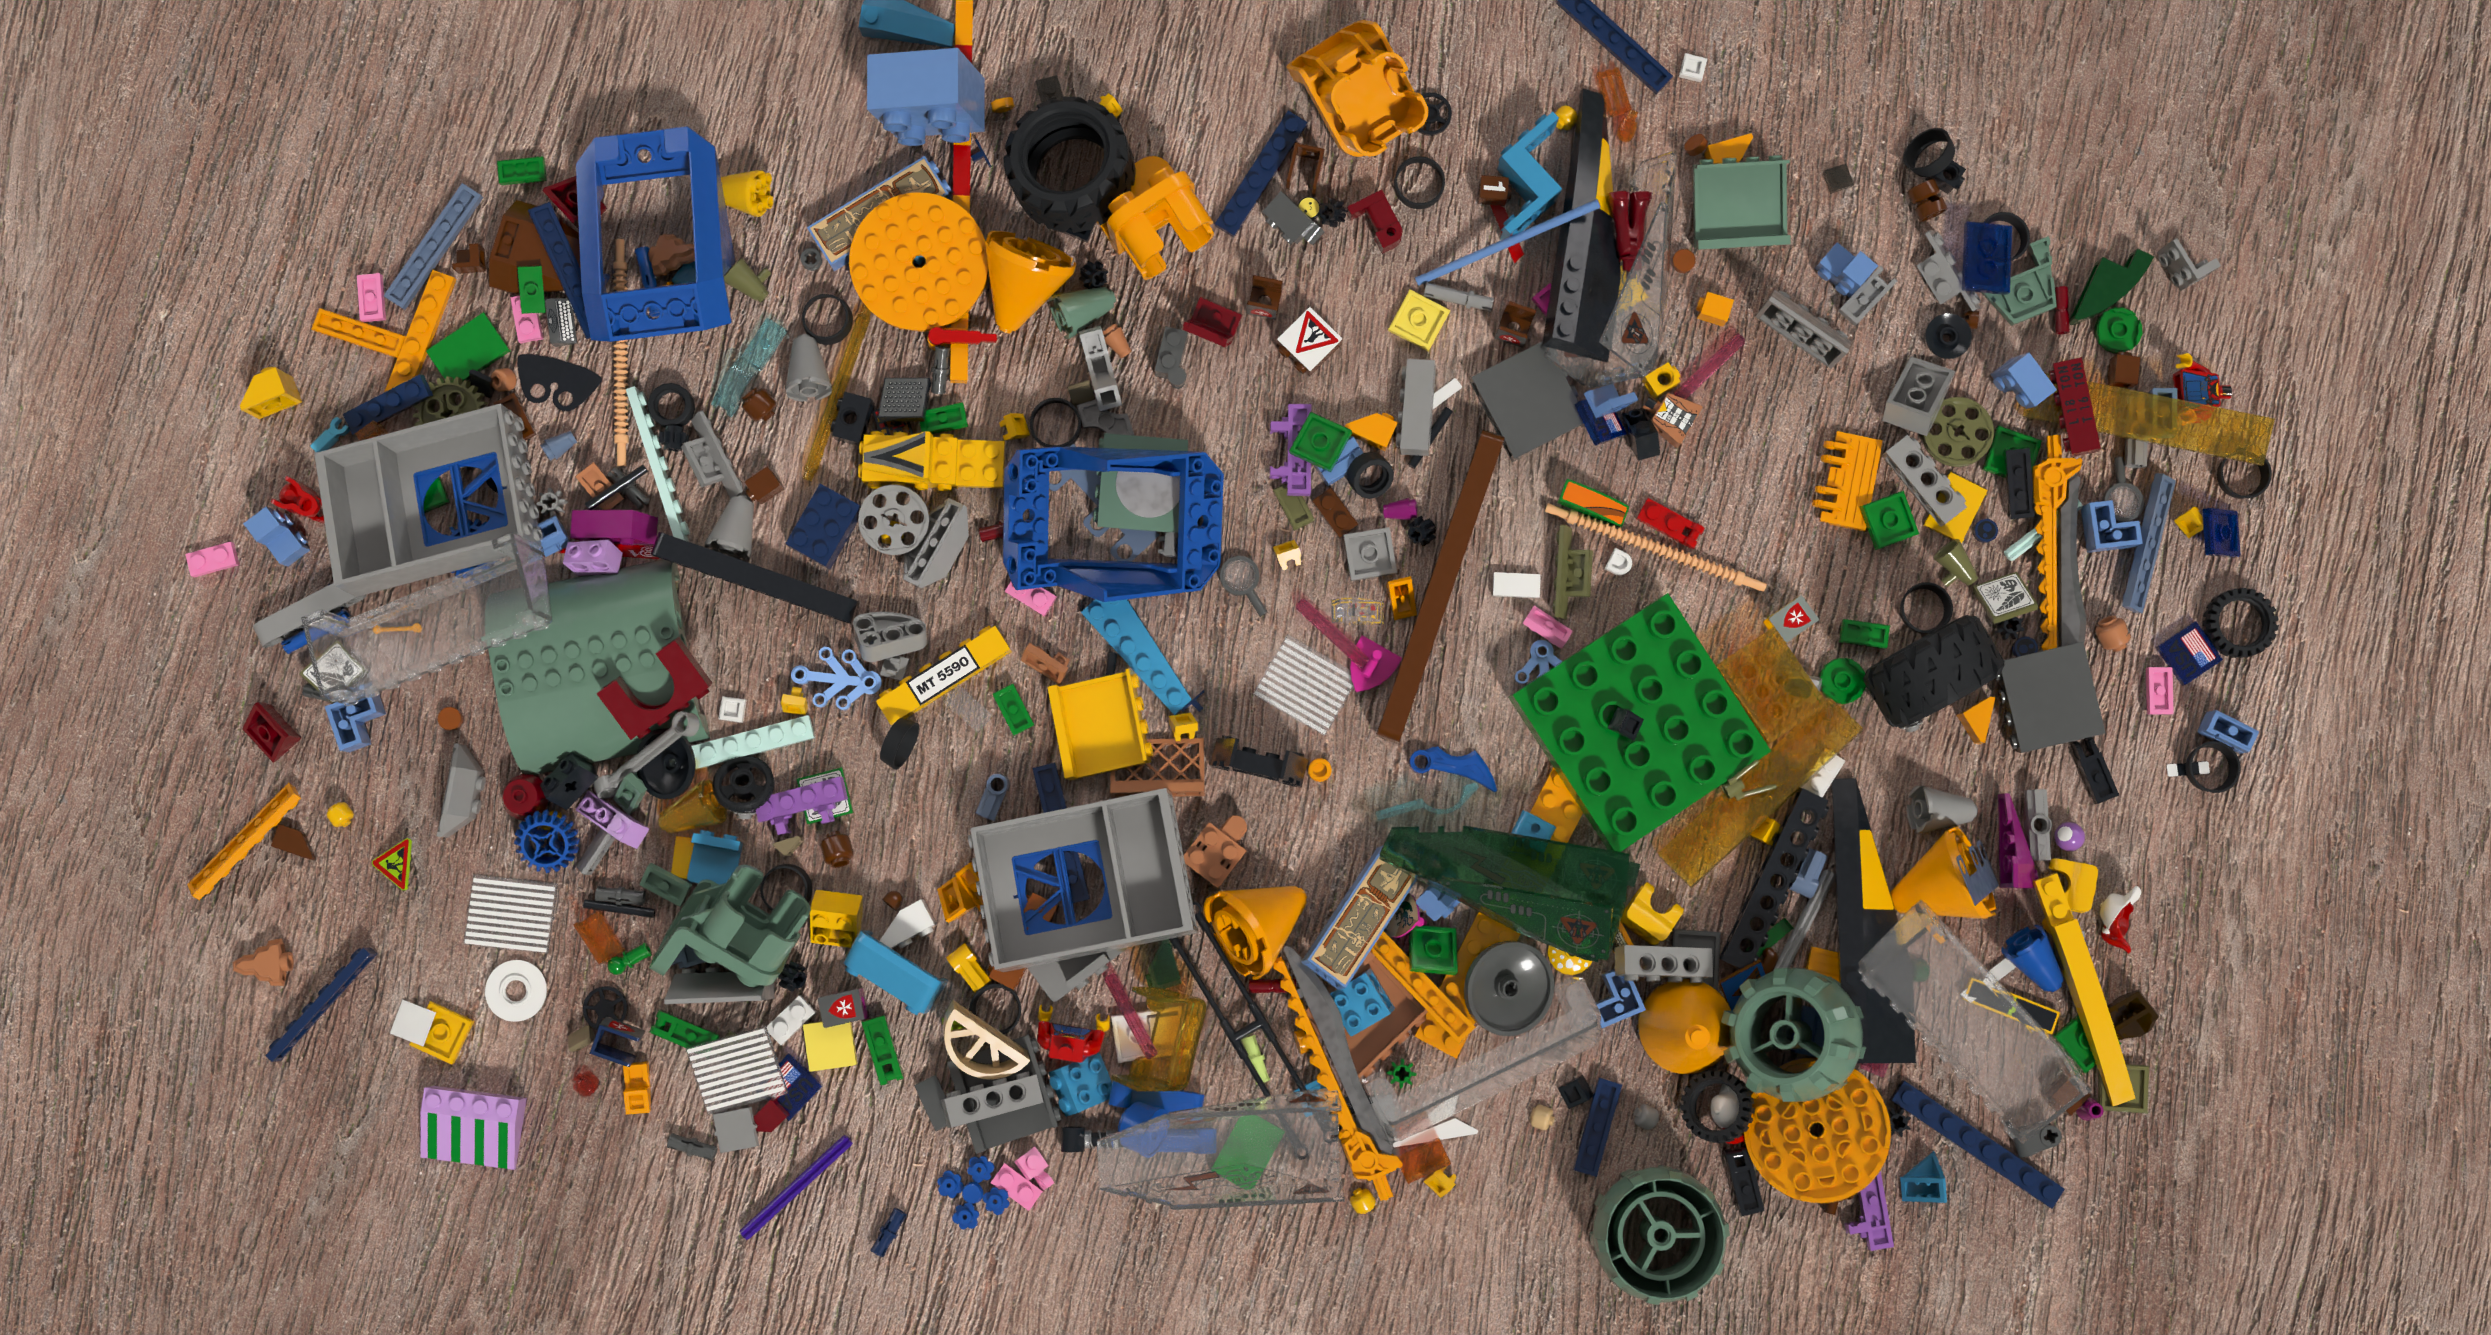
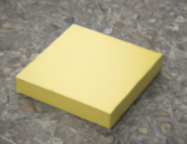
M1410 289L1388 331L1429 352L1450 310Z
M822 1021L803 1024L809 1072L858 1064L852 1022L827 1028L823 1027Z

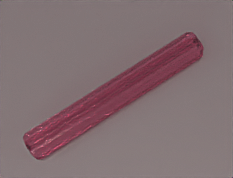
M1739 333L1732 336L1673 394L1687 399L1745 344L1743 336Z
M1302 598L1296 604V609L1359 668H1363L1367 664L1369 657L1306 599Z
M1116 974L1107 975L1104 978L1107 987L1146 1059H1152L1158 1054Z

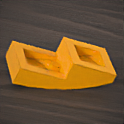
M633 1062L630 1067L623 1065L625 1081L623 1093L626 1115L650 1113L651 1087L649 1062Z

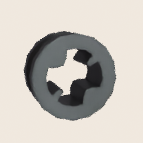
M808 248L802 252L800 259L805 269L815 271L820 268L822 257L818 250ZM813 254L816 255V262L814 264L812 262L807 264L808 260L806 257L808 255H811V257Z

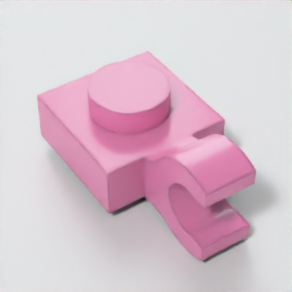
M1033 1147L1014 1161L1027 1181L1034 1177L1043 1191L1054 1184L1053 1179L1044 1171L1049 1165L1036 1147Z

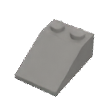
M1911 356L1886 402L1882 421L1927 436L1937 417L1955 371Z

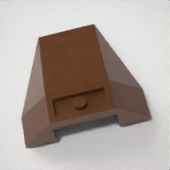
M516 200L503 214L489 257V287L509 293H520L518 266H542L544 292L564 291L528 213L529 209L537 207V205ZM559 220L581 269L579 233Z

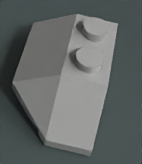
M948 498L944 501V504L939 505L929 513V527L924 539L916 548L905 553L903 580L923 588L947 576L969 537L967 507Z
M454 743L436 835L438 837L449 838L476 818V814H479L481 810V800L479 798L481 791L485 788L486 778L484 777L483 769L466 745Z

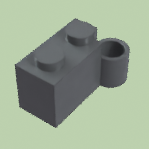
M1282 191L1262 211L1267 216L1265 221L1274 229L1279 227L1283 231L1281 236L1290 245L1293 242L1298 244L1303 238L1311 245H1314L1325 233L1315 221Z

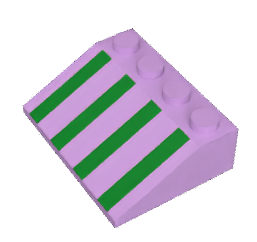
M439 1086L425 1087L420 1112L421 1158L515 1170L527 1098Z

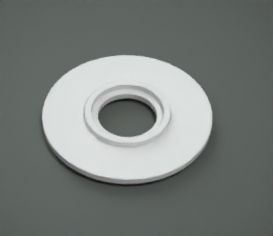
M523 960L507 961L496 967L490 974L485 987V997L489 1008L499 1018L511 1022L524 1021L533 1017L542 1008L547 996V984L542 972L535 965ZM519 980L526 986V995L522 1000L512 1001L507 997L506 987L511 981Z

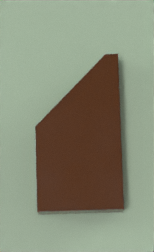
M283 824L278 825L271 847L309 860L315 859V855L312 853L303 831Z

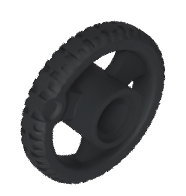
M753 756L731 758V760L724 762L716 771L712 783L713 793L719 804L727 810L739 813L749 812L760 808L769 800L774 790V776L770 767L759 758ZM737 767L738 769L730 776L731 784L722 786V780L725 775ZM753 767L763 772L766 779L765 785H756L751 772ZM742 782H748L744 786H739ZM733 795L742 800L750 799L753 796L755 797V799L744 803L733 802L730 800V798Z

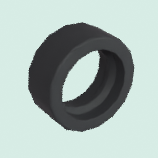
M666 383L655 388L650 394L648 410L652 418L665 428L669 425L683 427L692 419L695 404L691 394L681 385ZM667 393L679 394L685 402L684 412L676 419L664 418L658 410L660 399Z
M1367 452L1359 455L1352 461L1347 471V480L1358 495L1362 498L1372 499L1383 495L1391 487L1394 480V471L1391 464L1379 453ZM1372 465H1380L1382 468L1380 477L1371 485L1361 486L1359 479L1363 471Z

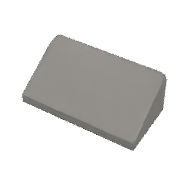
M601 828L576 866L579 871L584 875H592L616 838Z

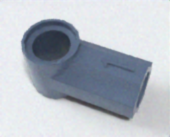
M993 774L988 778L987 786L976 814L995 821L1005 794L1010 787L1009 779L1003 774ZM996 778H1001L1004 781V788L1001 791H996L993 788L992 783Z
M1808 848V855L1804 862H1801L1798 876L1794 883L1790 882L1788 889L1811 899L1818 888V878L1828 856Z

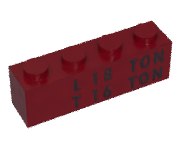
M2082 357L2053 363V370L2049 371V377L2052 384H2056L2057 393H2053L2055 406H2060L2062 415L2058 416L2060 429H2065L2067 438H2063L2065 452L2070 451L2071 457L2100 452L2101 446Z

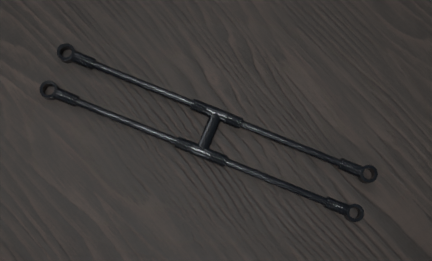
M1193 902V905L1199 907V912L1195 913L1197 923L1202 931H1205L1249 1004L1247 1006L1256 1020L1235 1032L1228 1019L1223 1016L1181 946L1182 942L1179 937L1169 940L1174 949L1178 950L1220 1020V1026L1223 1028L1240 1059H1243L1268 1102L1271 1101L1270 1106H1272L1273 1111L1284 1127L1285 1134L1295 1149V1156L1298 1159H1305L1308 1156V1147L1302 1144L1294 1129H1291L1250 1061L1249 1054L1240 1040L1261 1028L1268 1041L1273 1044L1301 1093H1309L1278 1043L1277 1036L1256 1001H1253L1212 933L1211 926L1202 913L1201 904ZM1311 1102L1312 1104H1309L1315 1114V1120L1323 1131L1324 1140L1327 1142L1335 1141L1337 1138L1336 1129L1330 1126L1324 1114L1318 1110L1314 1102ZM1327 1131H1333L1335 1135L1333 1138H1327L1325 1134ZM1304 1148L1306 1153L1299 1155L1297 1149Z

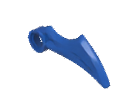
M1437 746L1415 751L1409 758V766L1415 773L1423 774L1430 769L1467 777L1494 793L1497 791L1489 768L1475 750L1464 756H1452ZM1418 755L1426 757L1427 766L1425 768H1418L1415 765L1414 760Z

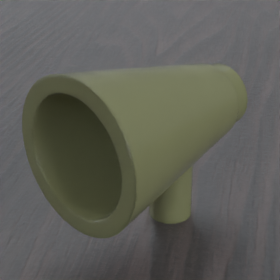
M741 258L725 275L724 280L726 284L761 303L769 295L763 282L771 275V272L764 268L756 275L746 261Z
M1959 539L1947 543L1934 555L1933 559L1950 572L1941 580L1946 587L1957 579L1967 586L1973 584L1978 579L1976 571Z

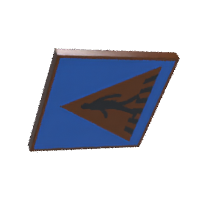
M1760 959L1718 981L1731 1011H1733L1739 997L1742 995L1739 986L1747 979H1758L1766 975Z

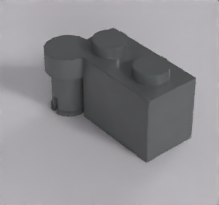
M1165 326L1155 367V376L1168 379L1173 388L1180 389L1185 385L1187 378L1185 370L1181 367L1189 336L1187 331Z

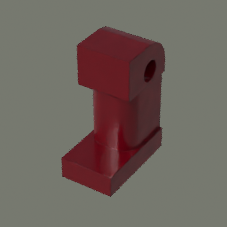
M1382 189L1347 206L1348 212L1346 214L1350 221L1366 213L1376 232L1374 240L1382 254L1399 245L1403 230Z

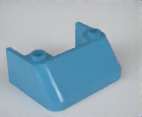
M861 930L844 961V964L847 966L845 970L855 977H858L860 974L907 1004L905 1008L915 1015H918L919 1012L922 1014L928 1013L949 980L946 978L938 979L872 937L873 932L870 930Z

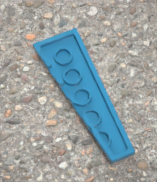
M1095 599L1081 612L1173 715H1177L1192 701L1127 599L1109 602Z

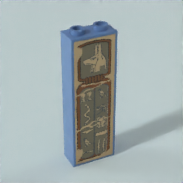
M923 156L807 227L834 271L849 263L851 243L857 228L868 213L882 202L898 195L915 192L936 194L951 200L949 192L952 190L945 179L941 181L937 176V173L940 171L933 160L929 162Z
M1389 845L1378 847L1301 963L1337 990L1345 989L1421 875V872L1416 869L1417 866L1412 861L1401 858L1398 855V851Z

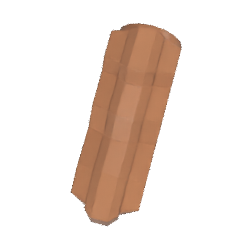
M674 234L659 235L656 246H652L648 254L649 260L652 263L653 273L656 277L667 275L670 271L679 269L683 264L695 261L694 245L685 244L684 240L677 238Z
M280 938L270 940L267 946L258 947L254 954L243 955L232 962L233 971L242 975H255L259 981H268L271 986H285L287 971H292L294 959L291 952H286L283 939Z

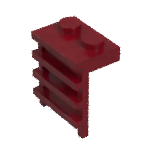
M1200 297L1192 318L1184 322L1182 330L1226 348V346L1232 344L1243 314Z

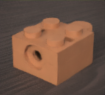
M1233 815L1225 821L1220 829L1209 822L1184 854L1185 864L1219 889L1247 852L1237 844L1247 831L1246 821L1240 816Z

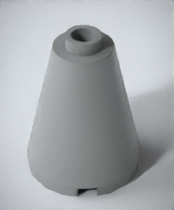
M801 334L793 340L785 385L788 398L802 402L808 401L807 397H815V401L821 400L832 392V384L816 339L808 334Z
M739 494L737 497L730 499L706 539L705 548L710 547L713 551L736 559L738 557L744 558L743 561L745 562L750 560L754 504L748 496Z
M1916 786L1911 790L1908 797L1912 798V803L1907 805V818L1910 827L1916 829L1917 833L1969 823L1977 815V806L1972 799L1930 787Z

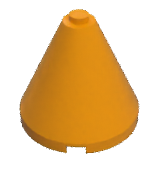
M990 231L987 235L985 246L995 323L999 326V330L1005 333H1012V331H1017L1074 274L1077 263L1074 262L1072 266L1073 258L1042 241L1030 237L1027 240L1015 238V233L1007 231Z
M1956 826L1946 830L1890 891L1894 908L1899 913L1987 919L1996 915L1995 912H1990L1996 909L1993 892L1988 894L1976 906L1973 903L1956 857L1961 855L1969 876L1974 874L1977 869L1969 851V847L1972 844L1959 827ZM1973 855V858H1974L1976 864L1978 865V862H1977L1976 858H1975L1974 855ZM1959 860L1960 867L1963 873L1966 875L1964 865L1961 862V860Z
M1297 886L1218 891L1205 900L1203 911L1208 923H1212L1215 931L1214 936L1233 968L1245 977L1249 974L1255 975L1252 978L1256 980L1271 970L1307 904V895L1302 888Z
M1682 979V982L1667 981L1655 988L1643 1002L1646 1010L1640 1012L1638 1016L1639 1039L1648 1056L1662 1068L1678 1074L1699 1073L1717 1064L1724 1057L1723 1051L1730 1047V1026L1721 1021L1724 1011H1731L1724 997L1706 983H1690V979Z

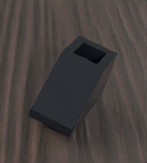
M1632 409L1629 412L1622 413V420L1630 447L1637 460L1660 455L1658 431L1645 409Z

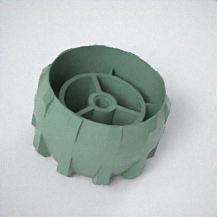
M1776 968L1774 971L1758 979H1747L1739 986L1742 995L1739 997L1733 1011H1724L1721 1021L1730 1026L1729 1039L1731 1048L1726 1049L1723 1053L1727 1063H1736L1747 1078L1745 1085L1754 1093H1766L1783 1100V1102H1806L1819 1099L1835 1090H1839L1848 1083L1847 1078L1853 1072L1858 1060L1863 1059L1866 1049L1863 1046L1861 1019L1864 1016L1860 1006H1855L1849 995L1841 988L1840 982L1832 977H1827L1809 969ZM1786 998L1785 1020L1775 1022L1770 1030L1771 1041L1762 1045L1761 1025L1765 1014L1772 1005ZM1802 999L1811 1004L1820 1015L1825 1034L1823 1048L1811 1041L1812 1030L1806 1022L1801 1021ZM1792 1029L1795 1032L1794 1040L1791 1038ZM1776 1048H1804L1818 1059L1808 1069L1799 1073H1792L1775 1065L1766 1053Z
M1659 1165L1658 1167L1637 1171L1630 1168L1620 1173L1622 1179L1616 1182L1605 1195L1599 1193L1594 1203L1598 1209L1594 1219L1593 1231L1589 1232L1590 1243L1595 1249L1603 1271L1621 1290L1646 1303L1659 1305V1303L1674 1302L1682 1299L1689 1301L1698 1297V1292L1708 1285L1716 1274L1720 1276L1725 1266L1722 1261L1730 1231L1729 1224L1725 1221L1720 1205L1715 1199L1716 1196L1693 1176L1668 1166ZM1660 1196L1678 1200L1689 1213L1693 1228L1674 1229L1661 1217L1651 1215L1643 1201ZM1637 1205L1644 1216L1639 1226V1234L1646 1244L1634 1264L1624 1248L1623 1227L1627 1216ZM1662 1228V1236L1655 1240V1231ZM1676 1238H1692L1689 1250L1679 1262L1665 1269H1647L1657 1250L1663 1251L1671 1248Z

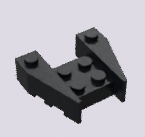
M1222 735V738H1216L1210 767L1230 772L1236 771L1302 788L1308 759L1304 758V754L1286 750L1284 760H1280V755L1266 752V755L1263 756L1256 754L1257 750L1249 747H1243L1242 750H1238L1239 739L1224 735Z

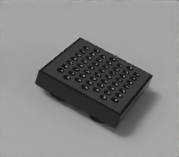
M885 378L878 413L879 421L925 422L931 386L930 378Z

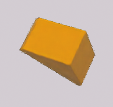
M1411 576L1388 581L1386 588L1394 620L1417 615Z
M1995 697L1984 698L1956 715L1974 744L1979 745L1986 741Z
M956 876L937 889L945 921L948 923L959 919L976 907V904Z

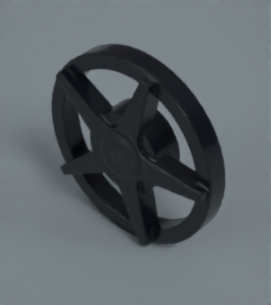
M1437 93L1421 94L1423 98L1433 97L1442 102L1436 106L1427 104L1426 130L1419 128L1416 131L1426 136L1442 133L1449 126L1452 117L1449 102ZM1444 104L1448 110L1447 121L1439 116V110ZM1435 122L1444 124L1438 130L1429 131L1431 124Z
M610 986L594 989L587 995L583 1003L584 1018L596 1030H598L605 1017L624 1022L628 1013V1003L624 994ZM603 990L613 991L620 998L614 1001L606 999ZM599 992L600 1001L596 1005L588 1006L591 997ZM622 1001L623 1014L619 1019L615 1015V1005ZM588 1009L595 1010L598 1015L596 1024L591 1021Z

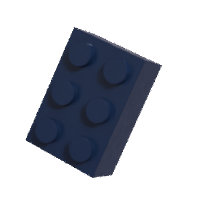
M820 483L785 544L796 552L831 570L858 523L861 506Z

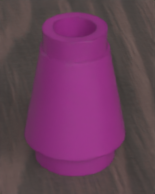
M1409 497L1384 504V518L1401 520L1417 518L1416 499L1410 500Z
M2091 1097L2076 1110L2077 1115L2086 1121L2099 1118L2104 1112L2103 1107Z

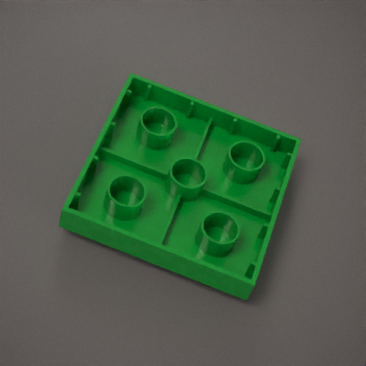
M1668 593L1659 597L1508 696L1611 855H1617L1725 783L1754 760H1759L1771 752V749ZM1617 708L1627 709L1644 719L1635 741L1608 729Z

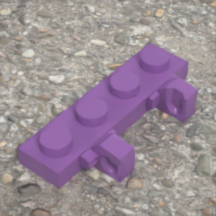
M1288 404V417H1282V421L1270 422V434L1278 432L1280 435L1284 434V439H1288L1287 462H1284V466L1279 468L1270 466L1269 469L1270 479H1282L1281 483L1287 484V496L1311 495V463L1289 453L1291 446L1311 412V404Z
M840 776L771 795L763 806L756 809L758 823L770 820L771 825H775L778 835L792 833L788 829L789 818H792V814L810 809L818 811L821 815V824L834 822L832 809L836 808L835 803L848 800L844 779Z
M1880 1171L1876 1178L1858 1193L1862 1215L1858 1216L1859 1221L1844 1223L1846 1233L1850 1235L1859 1233L1860 1238H1866L1868 1250L1870 1251L1894 1247Z

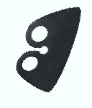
M522 354L517 358L521 387L528 401L533 403L546 401L551 393L550 385L557 383L558 389L554 391L553 403L562 411H571L577 408L596 390L602 381V378L595 372L566 361L532 354ZM541 384L545 388V393L541 398H534L531 395L530 390L533 385ZM562 392L572 394L573 401L570 405L563 406L559 403L558 397Z

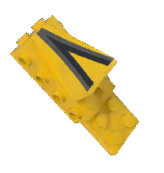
M872 431L870 435H864V441H860L859 452L860 455H863V463L859 464L858 477L862 478V482L868 485V488L877 489L885 485L895 484L914 487L915 490L937 488L939 491H951V488L958 489V487L1003 489L1005 441L958 440L952 434H940V437H933L931 432L926 431L913 435H908L904 432H894V436L884 435V432Z

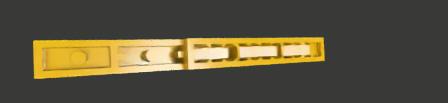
M2054 873L2032 881L2065 969L2062 971L2110 1103L2112 1106H2116L2136 1099L2091 956L2078 920L2074 919L2058 874Z

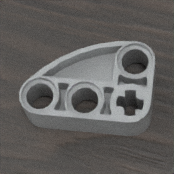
M870 612L860 614L853 620L855 641L861 657L867 662H876L923 649L927 645L926 624L912 616L894 612Z

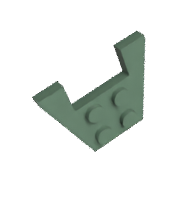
M2049 236L2032 242L2028 246L2036 266L2035 268L1998 283L1994 282L1986 262L1964 271L1970 281L2011 326L2057 307L2054 278H2052L2051 271L2052 256H2050Z

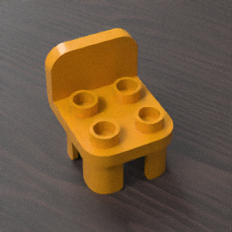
M1368 20L1354 22L1292 60L1286 67L1295 82L1304 84L1336 145L1346 154L1356 157L1376 156L1387 149V142L1403 132L1407 134L1415 132L1427 120L1428 106L1420 93L1414 92L1405 75V72L1408 71L1407 65L1402 57L1393 52L1386 36L1376 22Z
M1148 156L1135 163V183L1131 186V191L1121 194L1108 205L1112 215L1107 222L1102 225L1096 222L1115 252L1120 255L1125 251L1144 280L1151 279L1166 269V262L1159 253L1164 248V243L1156 232L1169 223L1186 250L1191 253L1203 247L1214 236V232L1210 227L1213 224V220L1195 195V185L1187 172L1175 173L1167 161L1157 156Z

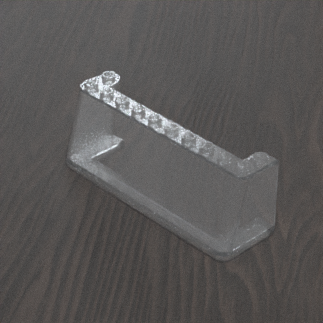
M512 532L492 540L493 549L506 556L350 619L323 609L302 617L320 697L329 699L332 702L344 703L345 706H352L357 704L358 700L365 697L378 696L380 691L398 688L403 682L418 680L423 674L438 672L443 669V666L461 663L466 657L481 655L486 649L501 647L506 644V641L524 638L531 631L548 628L552 622V612L543 547Z
M1922 899L1858 962L1860 968L1857 970L1862 975L1861 979L1870 990L1875 988L1882 997L1886 995L1891 1000L1889 1002L1891 1007L1898 1014L1902 1012L1907 1017L1905 1019L1907 1024L1914 1031L1918 1029L1922 1033L1921 1038L1929 1047L1934 1045L1938 1050L1936 1053L1945 1064L1949 1061L1953 1066L1952 1070L1960 1080L1965 1078L1969 1082L1967 1086L1975 1096L1981 1095L1985 1099L1983 1101L1985 1106L1992 1113L1996 1111L2000 1115L1999 1120L2005 1126V1132L2012 1139L2017 1138L2022 1144L2091 1091L2070 1056Z
M1572 976L1554 985V993L1565 1013L1564 1015L1399 1096L1396 1095L1383 1070L1361 1079L1389 1138L1394 1141H1402L1596 1046L1601 1040V1013L1584 978Z

